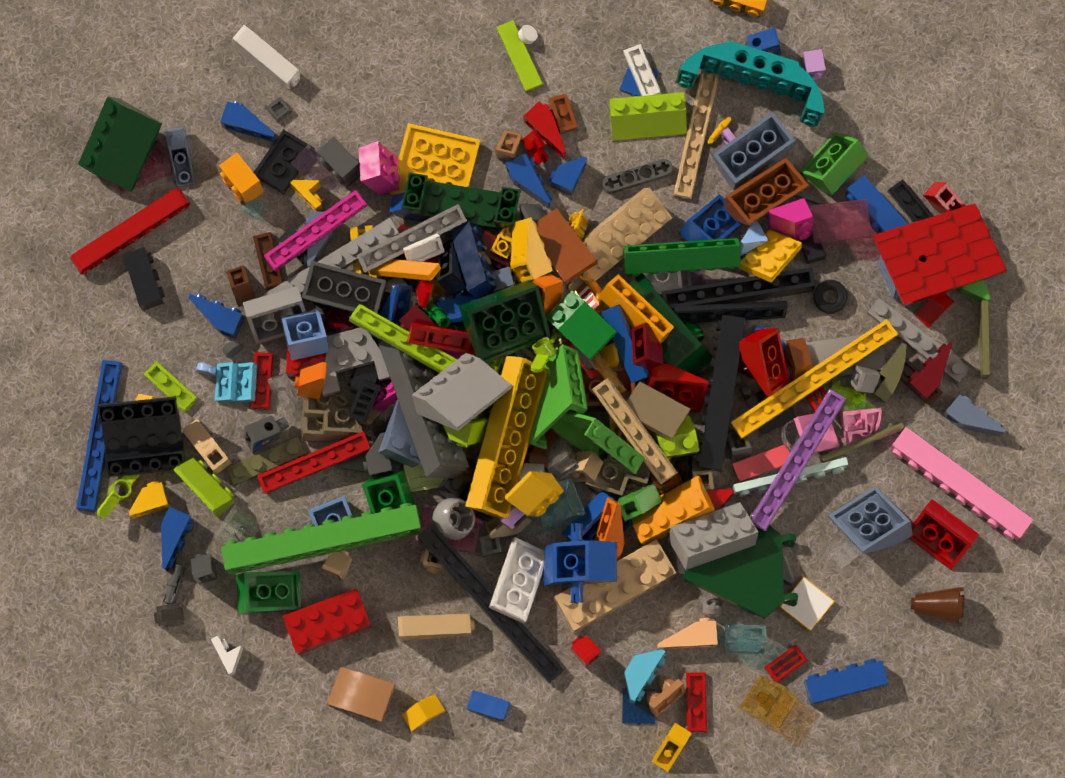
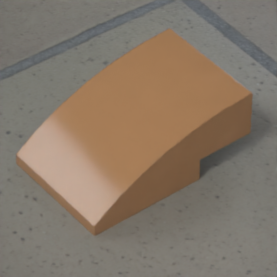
M340 667L327 705L383 723L396 685L373 676Z

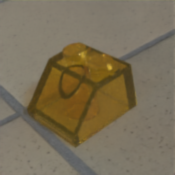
M760 675L739 708L764 725L779 731L799 698L787 687Z

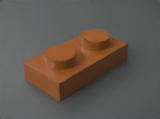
M567 94L549 98L548 102L559 133L563 134L577 130L578 126Z

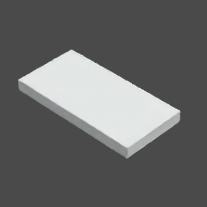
M516 537L512 539L489 608L523 624L527 621L544 570V550Z

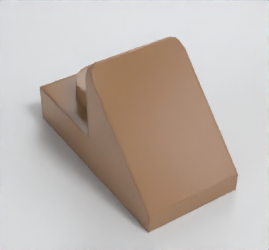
M504 130L495 151L497 158L506 161L515 159L522 140V134Z

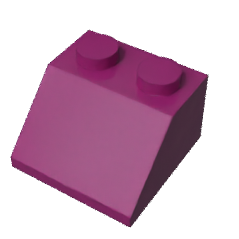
M805 198L769 210L768 229L794 240H805L812 235L813 216Z

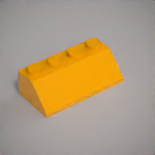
M697 476L661 495V503L643 514L633 517L632 523L640 543L647 545L656 539L658 541L668 536L671 526L714 512L715 508L700 476Z

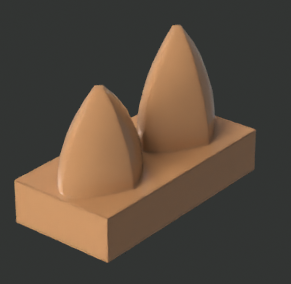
M659 676V685L663 692H646L647 703L655 717H658L686 693L684 684L679 679L675 681L669 677Z

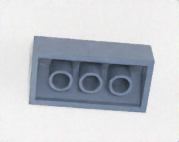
M772 112L712 154L724 179L735 190L793 149L795 139Z

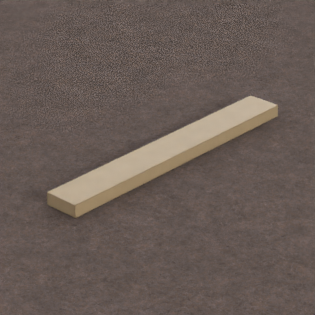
M701 70L673 197L692 200L719 74H708Z

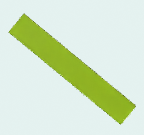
M361 304L357 306L349 317V321L439 373L457 360L438 348L409 344L407 342L409 335L407 330Z

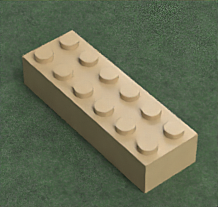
M656 539L617 561V582L583 585V603H571V587L554 596V600L572 632L576 633L675 577L676 571Z

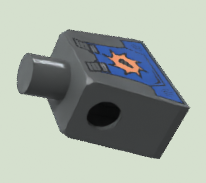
M268 416L245 426L244 439L251 452L254 453L279 440L281 431L289 428L288 422L285 417L275 421L273 416Z

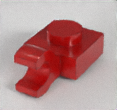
M537 130L531 131L521 140L530 156L534 155L533 159L536 165L542 162L544 164L549 160L548 155L543 150L546 145Z

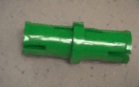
M428 301L427 307L424 310L429 314V318L441 328L448 327L450 319L445 316L443 309L437 307L434 302Z

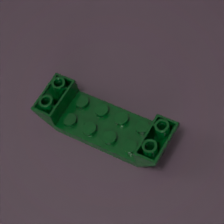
M409 172L402 209L422 219H429L459 204L467 221L469 220L480 228L499 230L514 226L521 190L502 187L501 192L432 182L429 181L428 175Z
M643 273L637 276L629 285L674 326L667 338L661 343L663 359L667 364L698 376L711 365L712 357L714 356L705 345H702L654 289V286Z

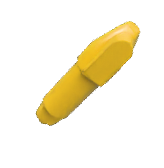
M727 117L718 125L717 129L709 137L708 145H712L720 137L723 130L728 128L731 117Z

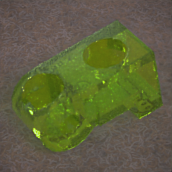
M833 379L830 389L846 398L843 405L859 407L864 402L865 392L840 386L841 381Z

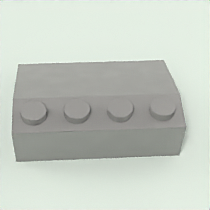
M465 353L440 374L433 377L427 384L420 387L419 390L412 394L417 414L458 431L508 392L512 385L483 360Z

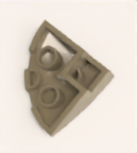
M321 392L320 399L303 397L302 441L339 440L362 432L361 422L348 417L351 410L349 400L341 393L323 396Z
M608 455L607 459L603 461L596 480L586 482L585 485L598 492L602 491L618 500L625 495L647 487L652 472L643 461L637 473L634 474L611 455Z

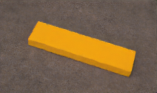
M391 259L369 270L371 275L431 281L440 271L441 267L439 263Z

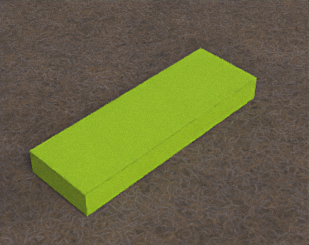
M157 361L143 374L167 397L176 396L178 407L185 413L198 400L190 390Z

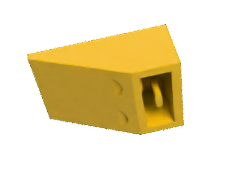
M532 217L516 221L513 226L511 268L517 283L533 280L553 271L551 260L546 255L544 243L538 235L537 225L532 220Z

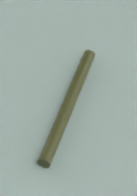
M899 423L819 456L822 463L898 433L905 429L904 425Z

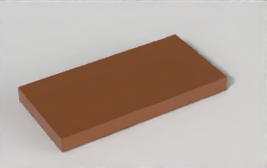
M557 208L535 222L538 235L544 243L546 255L550 258L552 267L565 284H568L598 264L597 260Z

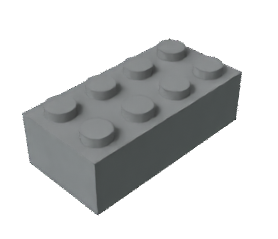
M737 503L671 526L668 540L685 570L756 545L758 531L742 504Z

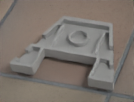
M356 328L327 337L329 352L326 353L325 358L327 365L325 382L322 389L323 396L341 392L337 373L375 363L379 381L391 379L379 347L366 330Z

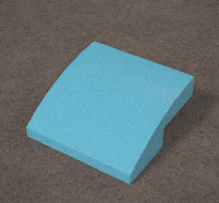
M254 362L217 364L215 401H255L257 364Z

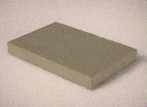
M642 382L638 383L626 401L644 427L672 441L690 413V408Z

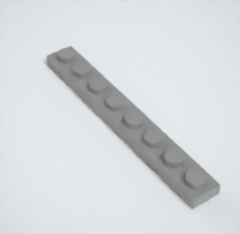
M388 218L318 262L346 269L358 261L356 255L400 233L393 220ZM309 267L261 297L295 286L299 287L302 295Z

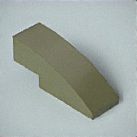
M901 343L879 372L884 379L873 394L885 403L893 394L900 380L906 358L907 345L905 343Z

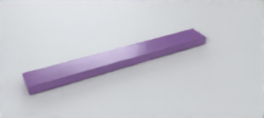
M831 389L828 390L750 519L756 527L763 531L767 530L846 401V398Z

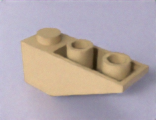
M198 419L182 430L216 475L232 464Z

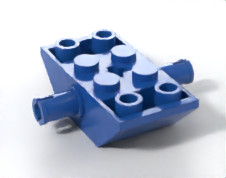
M572 523L570 524L571 541L552 543L544 547V586L571 585V603H583V585L617 582V542L583 541V524L575 523L574 525Z

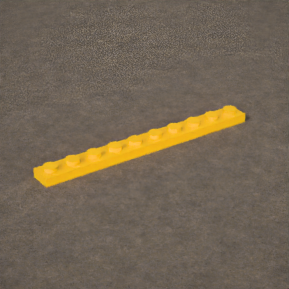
M886 319L733 420L730 425L742 440L897 337L898 333Z

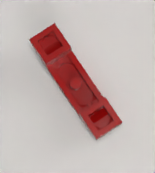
M437 256L428 259L426 262L437 263ZM418 280L416 286L417 299L422 308L427 307L433 283L426 280Z

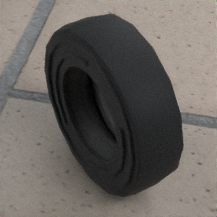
M836 280L821 282L814 292L816 307L827 314L841 311L848 300V292L845 286ZM826 291H835L838 295V300L835 303H827L823 298Z

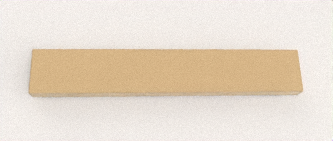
M607 378L592 389L594 394L634 449L645 457L643 461L658 482L663 484L678 472L611 380Z

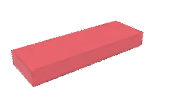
M784 444L733 463L732 467L738 482L740 483L782 467L790 452L787 445Z

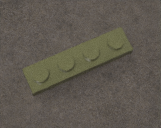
M296 437L229 466L227 470L234 486H237L257 477L259 474L303 457L306 454L299 438Z

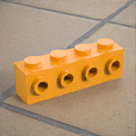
M619 274L607 283L598 296L610 308L620 304L631 328L648 323L660 344L674 328Z

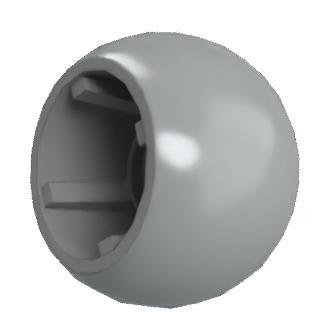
M445 499L434 509L432 516L433 525L448 540L462 539L474 527V511L465 506L466 501L463 499Z

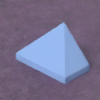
M757 221L752 223L740 242V256L768 241Z

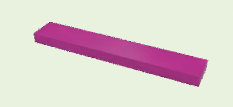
M357 190L353 191L265 254L264 258L275 272L366 208L367 203Z

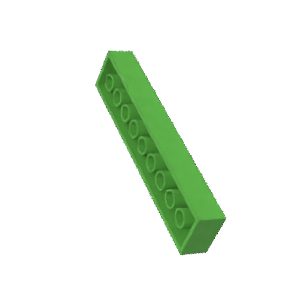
M405 503L400 505L398 509L387 507L381 509L379 513L373 514V511L364 512L361 514V517L345 516L342 518V521L334 522V520H327L322 522L323 525L319 526L308 524L300 530L290 528L284 530V533L277 535L276 532L264 534V537L259 539L256 536L245 538V542L240 543L229 541L225 543L226 546L221 547L224 567L230 575L421 534L423 531L419 512L416 505Z

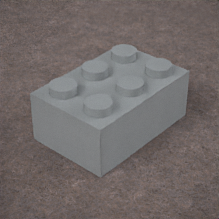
M298 286L243 302L246 317L256 344L285 336L281 318L306 312Z

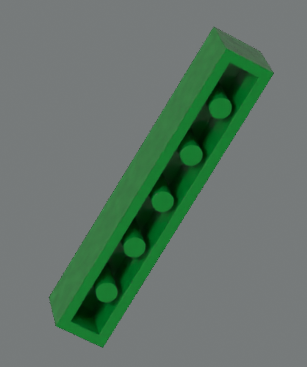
M738 238L626 245L624 246L626 274L637 276L640 273L658 274L659 272L676 273L684 270L695 272L699 269L710 271L717 268L734 269L735 267H741L740 243Z

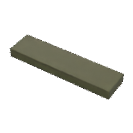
M982 300L979 304L980 379H987L991 374L988 300Z

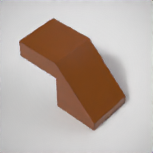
M804 338L787 340L785 359L792 364V382L812 369L813 364Z

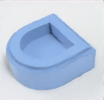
M198 363L196 367L197 373L216 376L217 370L212 365Z

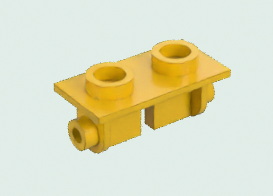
M582 209L579 213L574 212L569 218V225L581 241L589 223L588 219L583 216L585 209Z

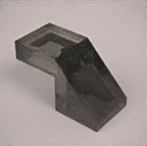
M391 404L374 419L366 433L367 438L375 442L381 433L386 432L395 407L394 404Z

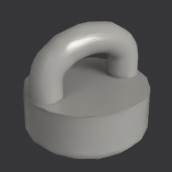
M707 598L703 601V614L711 618L719 617L722 613V602L717 598Z

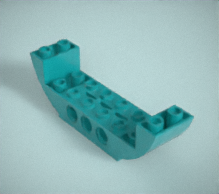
M727 40V43L705 47L691 55L680 67L675 81L680 87L693 88L698 71L702 69L705 73L719 74L724 79L738 80L741 84H751L760 90L767 89L780 96L787 95L796 101L804 100L805 103L800 121L804 122L807 126H818L824 114L821 92L808 72L799 66L798 61Z

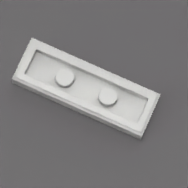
M641 44L623 50L641 96L661 94Z

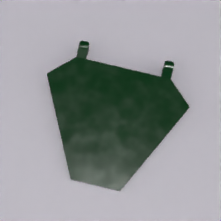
M771 525L768 526L766 531L756 527L758 536L754 546L688 570L684 568V581L763 619L782 604L792 607L797 605V593L784 594L782 544L787 547L795 546L796 535H781Z

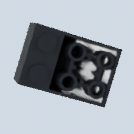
M467 457L469 468L456 479L444 478L436 489L447 499L460 498L467 502L476 469V464ZM473 509L475 516L489 522L492 516Z

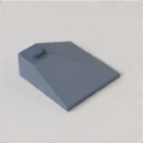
M874 486L828 515L829 519L863 554L896 546L913 535L911 521L877 486Z

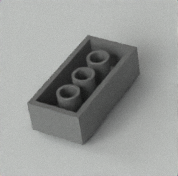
M311 261L301 298L352 313L361 304L379 314L387 282L383 279Z

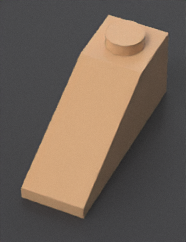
M701 618L699 622L693 623L658 643L657 649L716 647L718 645L716 621H711V618Z

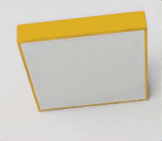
M803 577L791 592L798 594L797 605L792 607L782 604L779 608L811 632L834 603V600Z

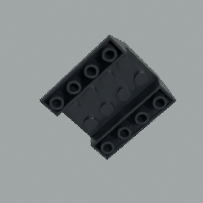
M176 396L97 405L99 422L102 425L108 478L172 471L177 466L185 463L181 421Z

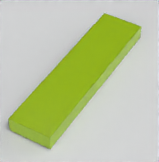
M512 20L497 26V32L525 93L543 86L525 44L519 38V31L514 21Z

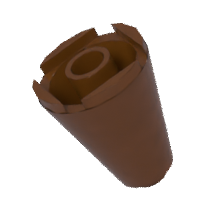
M964 587L915 594V598H911V610H914V613L917 615L962 627L963 622H959V619H962L964 615V595H960V591H964Z

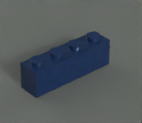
M468 220L451 230V236L467 291L476 298H480L497 288L495 284L496 277L490 267L491 260L486 253L487 247L481 237V228Z

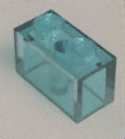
M726 625L723 635L725 653L764 654L767 645L766 625Z

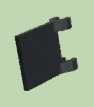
M748 384L739 388L749 410L770 397L763 390L752 394ZM788 408L759 428L761 434L763 435L793 421L796 416L792 408Z

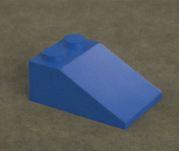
M719 194L689 218L679 234L687 241L728 239L743 223L736 221L724 207L725 198Z

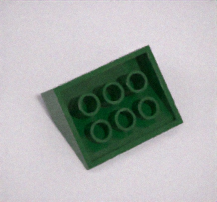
M107 97L78 165L99 177L129 191H133L162 123L120 98Z
M530 280L459 306L464 326L476 356L485 363L533 346L540 339L546 337L551 339L539 287Z

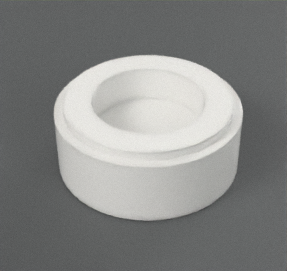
M524 25L518 32L520 40L525 44H532L538 37L536 30L530 25Z

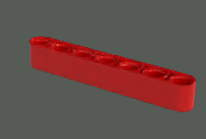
M176 188L75 252L70 259L81 275L86 274L87 270H92L103 263L104 259L107 260L117 254L120 249H125L134 243L135 239L139 240L150 233L152 228L156 229L167 222L168 218L171 219L181 213L182 209H187L190 206V202L182 190Z

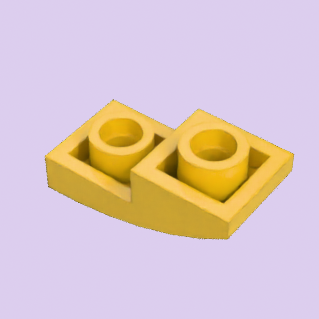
M513 226L502 229L490 251L506 259L509 258L512 249Z

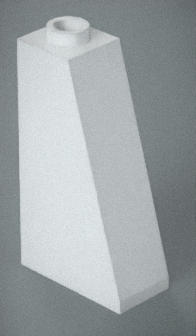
M243 25L232 38L235 48L240 55L288 90L292 86L295 87L300 81L299 70L247 26Z

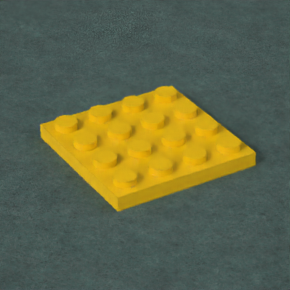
M408 123L398 158L399 190L390 192V195L405 192L409 172L428 175L429 181L469 187L481 140Z

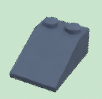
M397 400L378 453L413 468L420 465L421 462L401 406Z

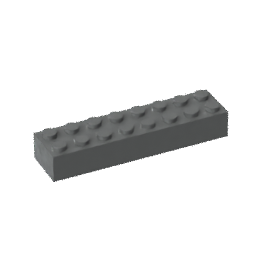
M382 340L378 345L425 476L429 478L456 479L469 468L463 448L458 446L455 441L449 439L443 424L417 414L412 394L436 376L434 370Z

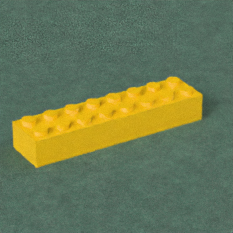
M506 356L501 376L512 385V388L493 403L465 505L484 514L505 519L509 518L512 504L504 496L519 481L529 444V436L549 369L544 367L539 373L532 372L531 364L533 362L522 357Z

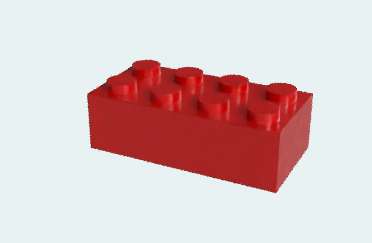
M357 588L283 616L297 655L372 628Z

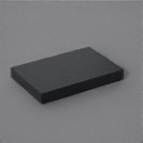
M283 129L253 173L259 180L284 195L291 185L290 182L299 174L315 151V148Z

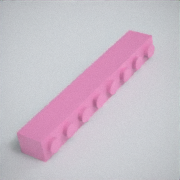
M905 427L890 447L895 457L905 459L910 468L915 471L920 470L928 481L938 483L940 485L939 488L943 492L953 494L958 503L968 505L972 508L973 514L986 518L988 520L987 523L991 527L1001 529L1004 532L1003 535L1009 540L1014 539L1017 541L1020 539L1033 521L1031 517L907 427Z

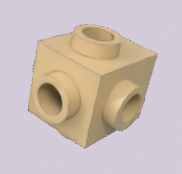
M427 548L425 551H422L420 562L423 563V567L427 569L426 571L438 574V571L443 572L444 567L439 562H432L434 556Z

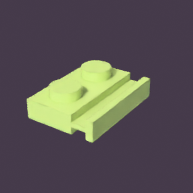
M405 464L403 465L411 492L438 488L444 478L426 477L421 464L413 468Z

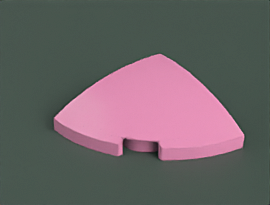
M881 408L840 412L846 445L870 436L873 431L878 430L882 414Z

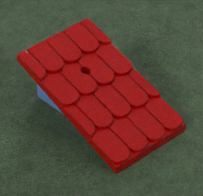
M976 204L947 211L872 236L880 253L878 267L893 299L900 297L903 306L1007 272Z

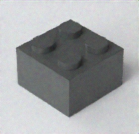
M334 136L317 151L320 155L319 161L329 172L333 170L331 173L341 185L345 183L349 187L360 177V163Z

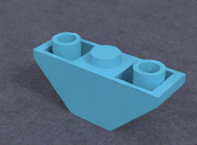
M664 650L635 655L625 670L624 678L630 703L633 705L636 701H641L646 693L643 689L647 684L651 685L656 677L653 674L656 668L661 669L666 661Z

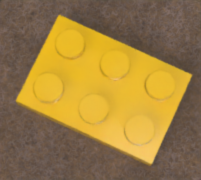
M769 229L765 233L768 241L749 251L740 262L741 267L739 269L772 283L800 251L802 243Z

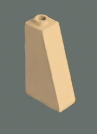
M470 613L398 617L399 637L401 641L471 636V630H475L474 618L470 619Z

